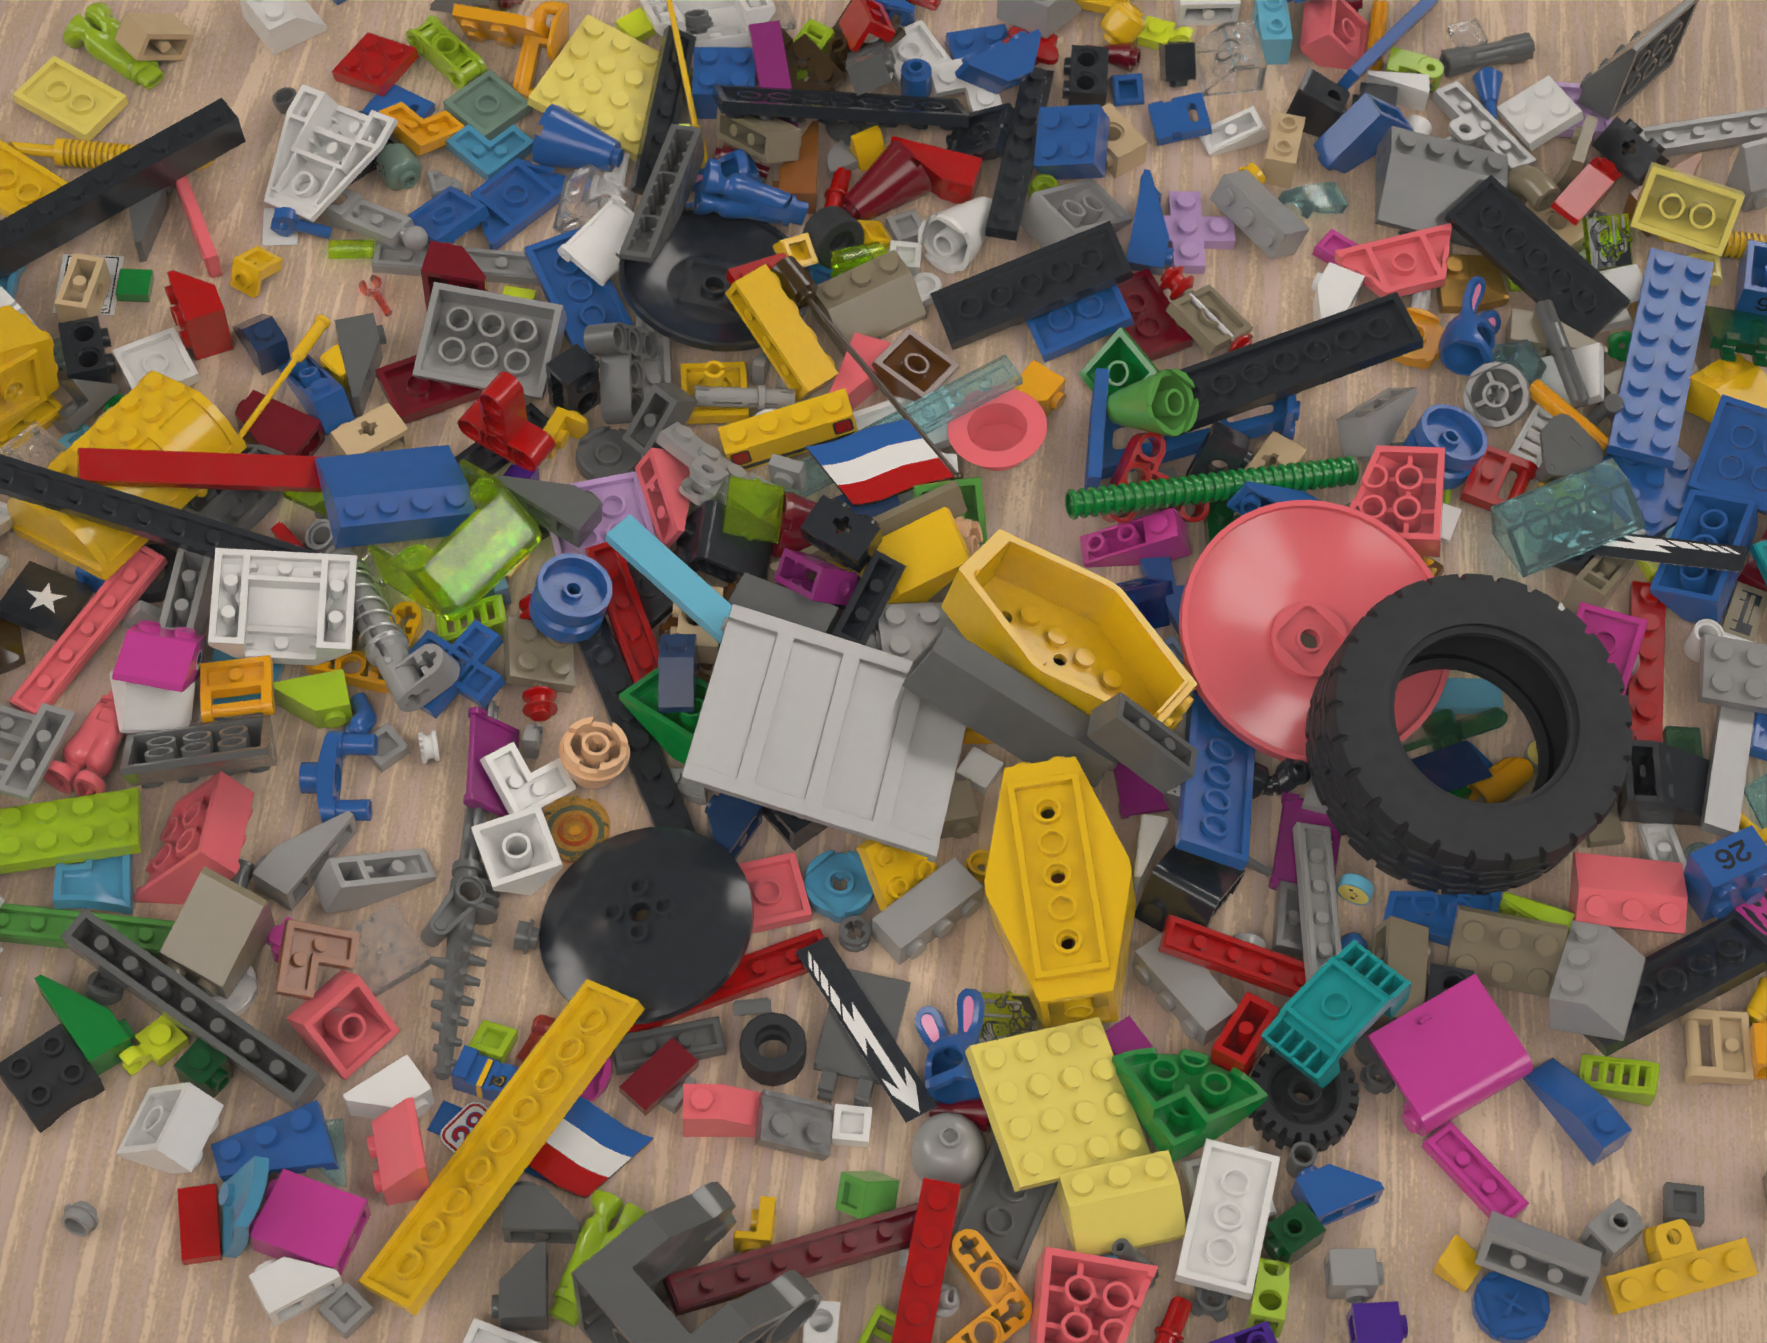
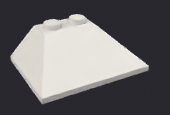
M640 0V4L655 32L663 37L664 30L669 25L671 26L666 0ZM672 0L678 29L697 37L695 47L750 46L749 24L768 22L776 12V7L772 0ZM695 9L708 10L714 26L708 28V31L705 33L692 34L690 31H686L684 14Z
M215 548L208 646L237 659L271 655L273 664L316 666L351 653L357 555Z

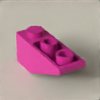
M1174 507L1131 520L1128 523H1121L1080 536L1083 565L1086 568L1139 565L1141 558L1170 557L1171 561L1192 555L1188 526Z

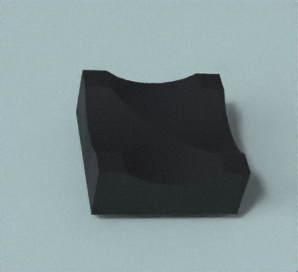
M58 1024L0 1062L1 1080L17 1099L40 1133L49 1128L60 1116L74 1106L94 1098L105 1091L100 1077L61 1024Z

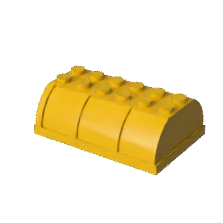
M151 370L114 407L108 408L97 419L96 423L79 439L74 441L66 451L60 452L49 463L47 469L78 478V448L241 453L247 445L243 437L237 435L220 410L201 392ZM106 486L180 510L200 490L199 488ZM13 497L7 502L8 513L14 523L12 528L18 537L104 581L109 579L150 540Z

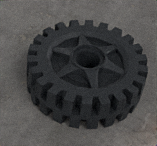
M1271 1049L1269 1054L1265 1053L1260 1058L1258 1064L1256 1063L1250 1076L1268 1095L1267 1101L1249 1115V1119L1253 1118V1127L1256 1131H1263L1262 1138L1267 1142L1271 1139L1276 1141L1274 1147L1280 1150L1284 1146L1290 1147L1289 1153L1295 1143L1302 1141L1310 1143L1315 1149L1318 1148L1319 1152L1327 1150L1330 1144L1332 1146L1336 1145L1342 1136L1346 1135L1352 1125L1359 1104L1358 1083H1354L1355 1074L1353 1070H1347L1348 1063L1343 1057L1340 1058V1073L1322 1089ZM1303 1093L1310 1098V1101H1301L1294 1094Z

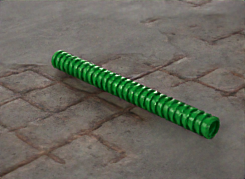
M1349 455L1345 458H1327L1325 461L1318 459L1315 462L1312 460H1308L1306 463L1300 461L1296 464L1291 462L1287 463L1286 466L1278 464L1276 467L1269 465L1266 468L1259 466L1257 469L1253 467L1247 470L1241 468L1237 472L1235 470H1229L1227 473L1219 471L1217 475L1214 472H1210L1207 476L1204 473H1200L1197 477L1192 474L1187 478L1185 476H1179L1177 479L1169 477L1168 480L1160 478L1157 482L1154 479H1150L1147 483L1144 480L1139 481L1137 484L1135 482H1129L1127 485L1119 483L1117 487L1114 484L1108 485L1107 488L1104 485H1100L1097 489L1092 486L1087 491L1085 488H1079L1077 492L1074 489H1069L1065 495V508L1068 516L1075 520L1079 516L1082 519L1087 518L1089 514L1091 517H1097L1099 513L1102 516H1107L1109 512L1112 515H1116L1119 511L1124 514L1128 513L1129 509L1132 512H1137L1139 508L1142 511L1149 510V507L1152 510H1156L1159 506L1165 509L1169 505L1171 507H1177L1179 504L1187 506L1189 502L1192 505L1198 504L1199 501L1205 504L1209 500L1214 503L1219 501V499L1221 501L1231 499L1247 481L1302 491L1307 489L1316 490L1317 487L1325 489L1327 486L1334 488L1337 485L1343 487L1346 484L1352 486L1358 480L1359 469L1354 457Z

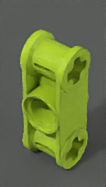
M434 15L428 16L426 22L416 29L410 28L406 31V39L410 46L415 47L418 54H421L458 90L487 71L483 59L448 30Z

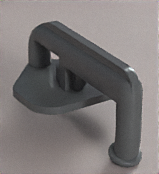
M1609 394L1602 403L1592 409L1585 417L1597 427L1611 413L1619 412L1622 409L1623 399L1618 394ZM1565 414L1556 415L1540 431L1543 463L1535 472L1537 480L1545 482L1552 477L1585 479L1602 463L1603 451L1600 445L1572 417Z

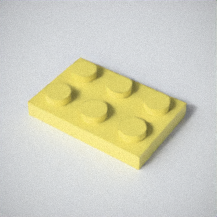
M56 56L49 59L13 94L16 104L75 137L87 141L92 140L128 105L125 94Z

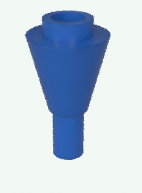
M1485 67L1475 73L1472 80L1482 105L1498 121L1496 104L1499 99L1503 73L1493 67Z

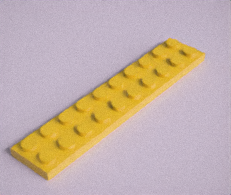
M585 980L360 1277L358 1282L365 1289L414 1316L418 1314L644 1011L641 1003L634 998L594 981Z

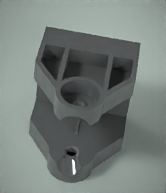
M710 1182L685 1197L647 1212L572 1272L579 1328L592 1343H786L812 1316L819 1306L822 1296L806 1278L795 1270H790L771 1283L727 1303L691 1334L663 1303L669 1298L663 1284V1279L669 1274L697 1267L714 1245L735 1225L736 1219L732 1211L736 1205L728 1192L718 1182Z

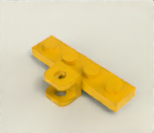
M1678 1219L1643 1230L1642 1239L1649 1264L1601 1277L1612 1314L1616 1315L1758 1275L1746 1237L1697 1250L1689 1225L1683 1219Z

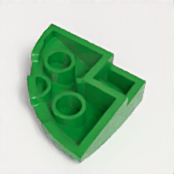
M1151 1047L1124 1052L1112 1057V1063L1115 1065L1120 1083L1140 1122L1160 1152L1169 1150L1173 1163L1204 1147L1206 1138L1215 1140L1254 1112L1268 1098L1266 1092L1249 1076L1235 1067L1231 1071H1227L1222 1067L1212 1064L1210 1056L1200 1052L1182 1049L1177 1055L1158 1054L1156 1048Z

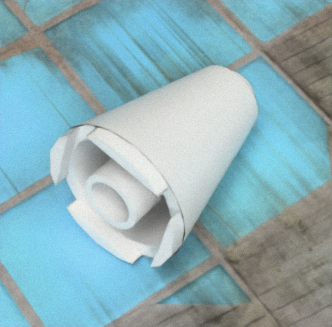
M984 196L932 214L922 221L918 229L919 245L924 244L927 250L925 257L933 266L943 272L954 273L955 271L965 270L972 263L988 238L985 236V230L992 200Z

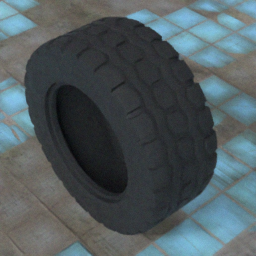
M1458 574L1428 578L1426 581L1422 580L1409 584L1376 603L1366 613V616L1357 622L1333 655L1314 688L1310 700L1311 707L1307 713L1305 736L1308 741L1305 745L1310 773L1314 774L1311 779L1318 799L1322 806L1328 807L1326 814L1341 836L1347 835L1350 838L1348 844L1367 861L1370 859L1376 861V868L1397 880L1407 879L1408 885L1434 892L1440 889L1442 894H1471L1473 896L1475 892L1477 895H1489V893L1499 891L1505 892L1510 888L1526 885L1539 878L1542 873H1547L1557 866L1610 813L1617 801V796L1622 791L1629 770L1628 762L1631 760L1633 730L1629 729L1632 726L1631 708L1628 696L1622 695L1625 691V686L1615 663H1608L1607 659L1610 654L1594 633L1588 635L1585 632L1587 625L1568 608L1561 611L1558 608L1560 602L1537 589L1530 593L1527 591V585L1501 577L1494 581L1492 575L1462 574L1459 577ZM1447 669L1467 672L1481 677L1506 693L1523 712L1536 742L1538 768L1531 794L1504 803H1481L1455 796L1425 777L1409 758L1398 735L1394 715V702L1398 683L1417 673Z

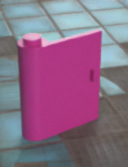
M1476 974L1366 1037L1407 1100L1403 1105L1404 1113L1401 1115L1405 1127L1411 1133L1416 1132L1420 1136L1429 1134L1533 1071V1064L1527 1051Z

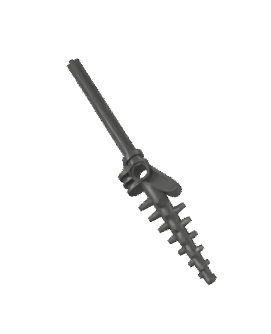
M491 700L484 710L488 711V716L498 720L499 706L495 705L496 701ZM465 806L459 859L454 861L452 865L453 878L450 880L449 892L421 932V940L430 947L438 946L447 938L446 957L431 956L429 959V964L444 970V979L431 978L430 980L431 986L443 990L442 1000H432L430 1007L441 1011L440 1022H433L431 1029L439 1032L438 1044L433 1045L432 1051L437 1053V1064L433 1069V1074H436V1078L440 1080L449 1079L451 1067H454L456 1064V1060L453 1059L454 1048L461 1047L463 1042L462 1039L456 1037L458 1026H468L469 1020L460 1016L461 1006L473 1007L475 1002L474 999L463 995L464 987H479L481 982L480 979L467 974L468 965L485 967L487 960L471 954V946H492V940L474 933L475 924H493L498 918L496 909L499 907L498 898L501 892L493 891L490 880L486 876L485 866L480 862L481 855L471 830L472 826L485 823L486 810L480 807L473 809Z

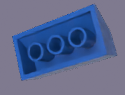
M1691 488L1671 538L1747 547V556L1758 528L1757 500ZM1660 563L1651 584L1650 593L1685 621L1697 623L1702 619H1711L1720 624L1740 572Z

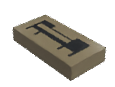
M1738 582L1722 624L1723 631L1754 642L1767 605V592Z

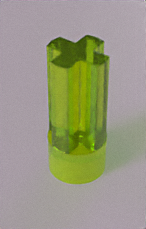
M374 239L328 240L329 259H373L375 250Z

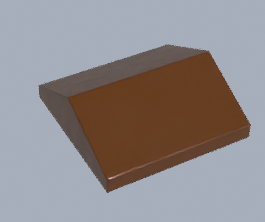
M907 328L872 364V367L892 395L925 404L960 366V364L910 328Z

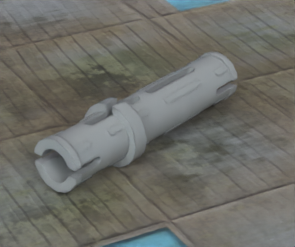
M695 385L694 399L698 401L695 407L756 408L759 412L769 408L779 409L795 404V389L765 388V385H758L757 388Z

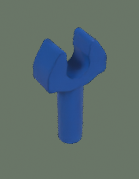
M289 207L275 208L270 227L272 231L284 237H289L294 231L330 239L332 227L297 218L295 209Z

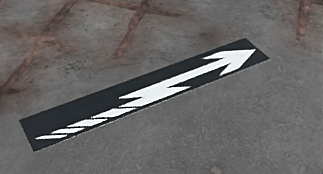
M1546 524L1540 548L1556 525ZM1561 526L1545 550L1556 551L1572 527ZM1579 528L1563 552L1584 554L1600 530ZM1607 531L1591 555L1742 572L1747 547ZM1579 535H1586L1589 538V542L1585 545H1579L1575 539Z
M828 937L796 951L801 962L904 1121L907 1123L938 1107Z

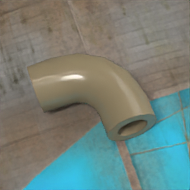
M1523 164L1508 170L1507 189L1524 205H1526L1528 200L1536 211L1540 212L1550 208L1561 194L1559 187L1540 168Z

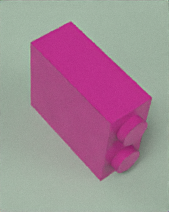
M282 1169L278 1179H273L266 1190V1203L261 1213H256L249 1224V1238L254 1251L276 1259L288 1257L335 1269L341 1277L371 1215L367 1199Z

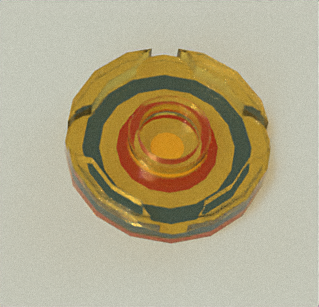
M569 795L555 800L543 813L559 857L565 863H574L588 850L610 838V820L607 812L596 800L591 798L587 800L579 798V796Z

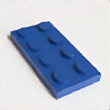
M580 227L524 247V254L548 302L560 304L564 307L567 316L564 335L570 347L577 343L587 352L584 345V331L588 325L617 322L634 325L611 279L604 286H601L571 260L567 262L558 254V248L572 238L582 228Z

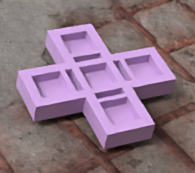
M1169 191V216H1164V220L1170 237L1168 247L1174 248L1172 266L1175 268L1183 266L1185 268L1183 274H1204L1206 267L1205 249H1234V222L1224 216H1202L1200 192Z

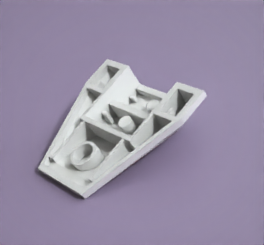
M302 84L286 113L264 202L276 208H293L298 217L314 222L381 152L398 121L374 110H371L369 115H365L338 105L325 92Z

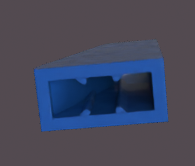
M1365 93L1313 146L1319 153V162L1327 170L1331 171L1334 169L1345 174L1376 155V147L1391 126L1411 131L1414 129L1398 107Z

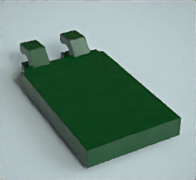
M1705 305L1702 321L1710 348L1719 349L1722 360L1735 362V352L1752 355V361L1755 366L1767 368V316Z

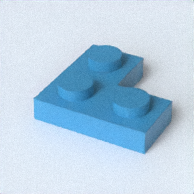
M468 124L446 140L447 150L487 181L515 159H523L532 153L533 140L513 124L490 141Z

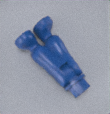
M708 158L703 171L702 185H699L695 192L692 212L697 215L716 212L721 217L729 219H751L772 224H780L782 221V226L787 227L789 223L802 226L809 203L796 200V195H790L788 192L763 184L739 173H733L729 177H725L722 173L720 162L716 159Z

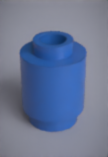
M922 59L906 61L901 67V94L929 97L932 91V69L930 64Z

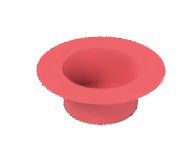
M988 388L969 395L955 407L948 422V437L954 450L965 460L988 470L1004 471L1017 466L1037 451L1047 432V420L1042 407L1028 394L1012 388Z

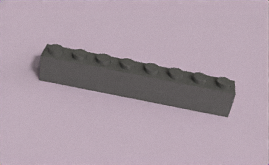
M86 908L82 910L61 936L72 952L196 1040L199 1037L228 1058L231 1065L293 1109L313 1102L325 1086L321 1076L314 1069Z

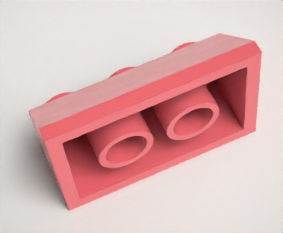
M1573 852L1568 909L1569 912L1575 914L1573 921L1605 925L1614 929L1674 935L1685 934L1688 896L1682 863Z

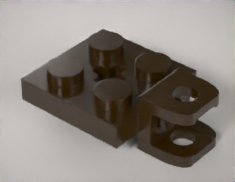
M781 27L792 89L834 91L846 81V75L806 33L793 43V38ZM800 70L808 71L809 80H795L797 77L796 72Z

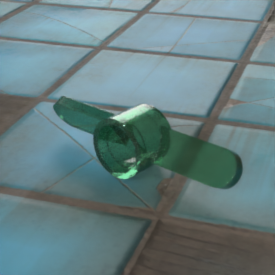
M1494 707L1457 720L1452 710H1440L1429 715L1422 723L1421 727L1426 737L1402 745L1406 752L1427 745H1431L1433 751L1462 742L1465 739L1501 728L1506 724L1508 715L1502 708Z

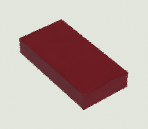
M672 1037L619 1086V1092L646 1116L699 1067V1061Z

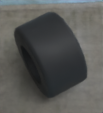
M828 206L817 211L807 221L802 234L808 232L819 264L829 269H838L851 262L860 252L864 242V230L861 224L839 206Z
M770 1012L758 1015L748 1022L741 1033L739 1048L742 1068L751 1079L759 1084L768 1086L787 1084L795 1079L804 1068L807 1049L804 1030L796 1020L786 1014ZM776 1040L786 1044L788 1050L782 1057L772 1059L759 1053V1046L765 1041Z

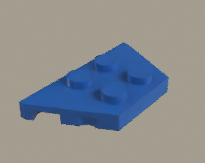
M517 158L472 191L471 197L486 205L490 214L489 217L480 222L489 248L492 250L499 249L582 186V176L573 173L571 177L557 174L553 167L534 165L530 161Z

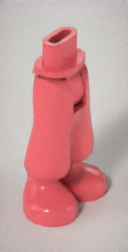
M112 689L108 695H102L100 702L94 706L80 728L66 743L62 750L63 762L53 760L44 775L43 780L58 791L71 794L74 789L78 796L104 793L106 791L103 778L110 774L119 745L125 734L119 732Z

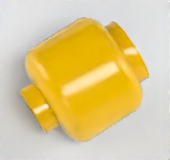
M1127 0L1123 3L1114 2L1100 22L1101 28L1105 31L1103 38L1111 45L1134 42L1145 28V21L1142 18L1144 13Z

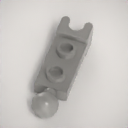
M348 188L341 193L347 199L344 204L335 205L331 203L326 208L327 216L332 225L346 232L353 230L393 248H396L403 240L404 245L412 251H419L425 248L428 243L427 232L420 226H414L412 218L363 199L360 193Z

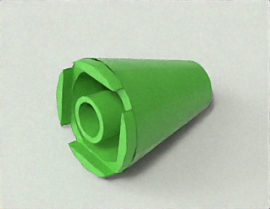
M1164 369L1112 393L1107 400L1106 411L1111 422L1116 425L1174 437L1192 428L1197 419L1199 402L1198 398L1194 399L1191 388H1195L1194 383L1185 372L1178 369Z

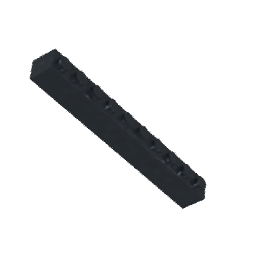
M220 98L0 220V280L246 142L238 116L224 99Z

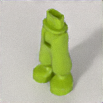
M93 3L86 8L85 18L77 14L71 19L63 33V41L70 48L77 49L85 46L87 52L93 58L106 64L124 78L132 81L136 86L142 85L147 90L152 89L164 79L165 73L158 68L156 60H135L115 40L121 22L113 18L111 8L105 3Z
M595 1190L590 1199L591 1207L595 1210V1213L582 1225L571 1258L557 1289L553 1293L556 1301L550 1309L549 1315L571 1327H576L579 1322L572 1272L647 1213L629 1202L624 1207L619 1197L602 1190ZM620 1216L616 1227L609 1231L611 1222Z

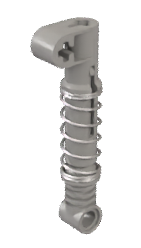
M319 519L308 527L305 534V542L310 549L323 554L355 555L351 547L335 549L328 519ZM357 559L353 633L360 635L358 637V644L365 647L364 655L372 666L378 668L400 710L404 712L416 711L457 681L460 673L459 663L440 646L433 643L425 644L412 654H409L408 639L401 627L396 624V617L389 611V605L382 598V592L375 585L374 578L367 565L362 560Z

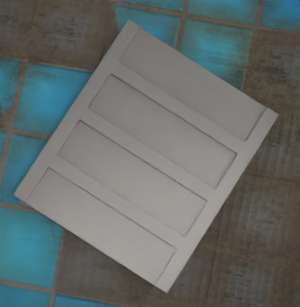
M733 604L728 618H724L721 631H724L680 783L684 785L691 783L927 857V861L934 863L938 854L966 725L902 686L913 663L912 660Z

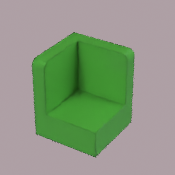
M873 1170L841 1172L835 1209L859 1219L894 1210L900 1180Z

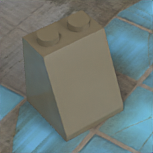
M204 867L160 950L164 964L183 978L187 977L196 982L195 986L210 997H215L217 994L227 1000L266 944L270 931L276 926L268 900Z

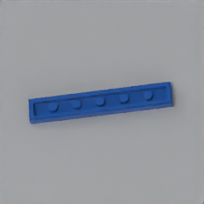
M1420 0L1348 69L1337 84L1348 91L1440 0Z

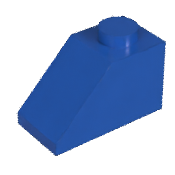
M1327 1164L1318 1169L1316 1166H1310L1300 1171L1296 1175L1297 1178L1293 1184L1291 1194L1296 1203L1303 1200L1321 1224L1326 1226L1377 1204L1384 1191V1187L1379 1181Z

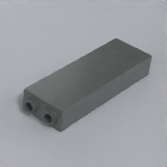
M946 626L939 631L913 661L902 686L1024 762L1037 763L1049 761L1057 756L1067 758L1076 756L1093 788L1100 783L1106 770L1113 771L1119 763L1115 757L1087 737L1090 716Z

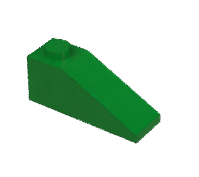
M41 974L34 978L41 995L98 1076L122 1062L119 1055L132 1046L130 1040L135 1038L132 1029L124 1018L118 1021L110 1009Z

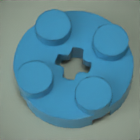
M835 850L826 851L814 858L807 867L804 881L805 890L810 906L820 915L830 918L833 922L841 923L846 917L862 914L871 905L874 893L858 853L848 850L847 854L835 853ZM836 879L841 882L845 879L848 883L845 890L838 891L833 889L834 884L832 881Z

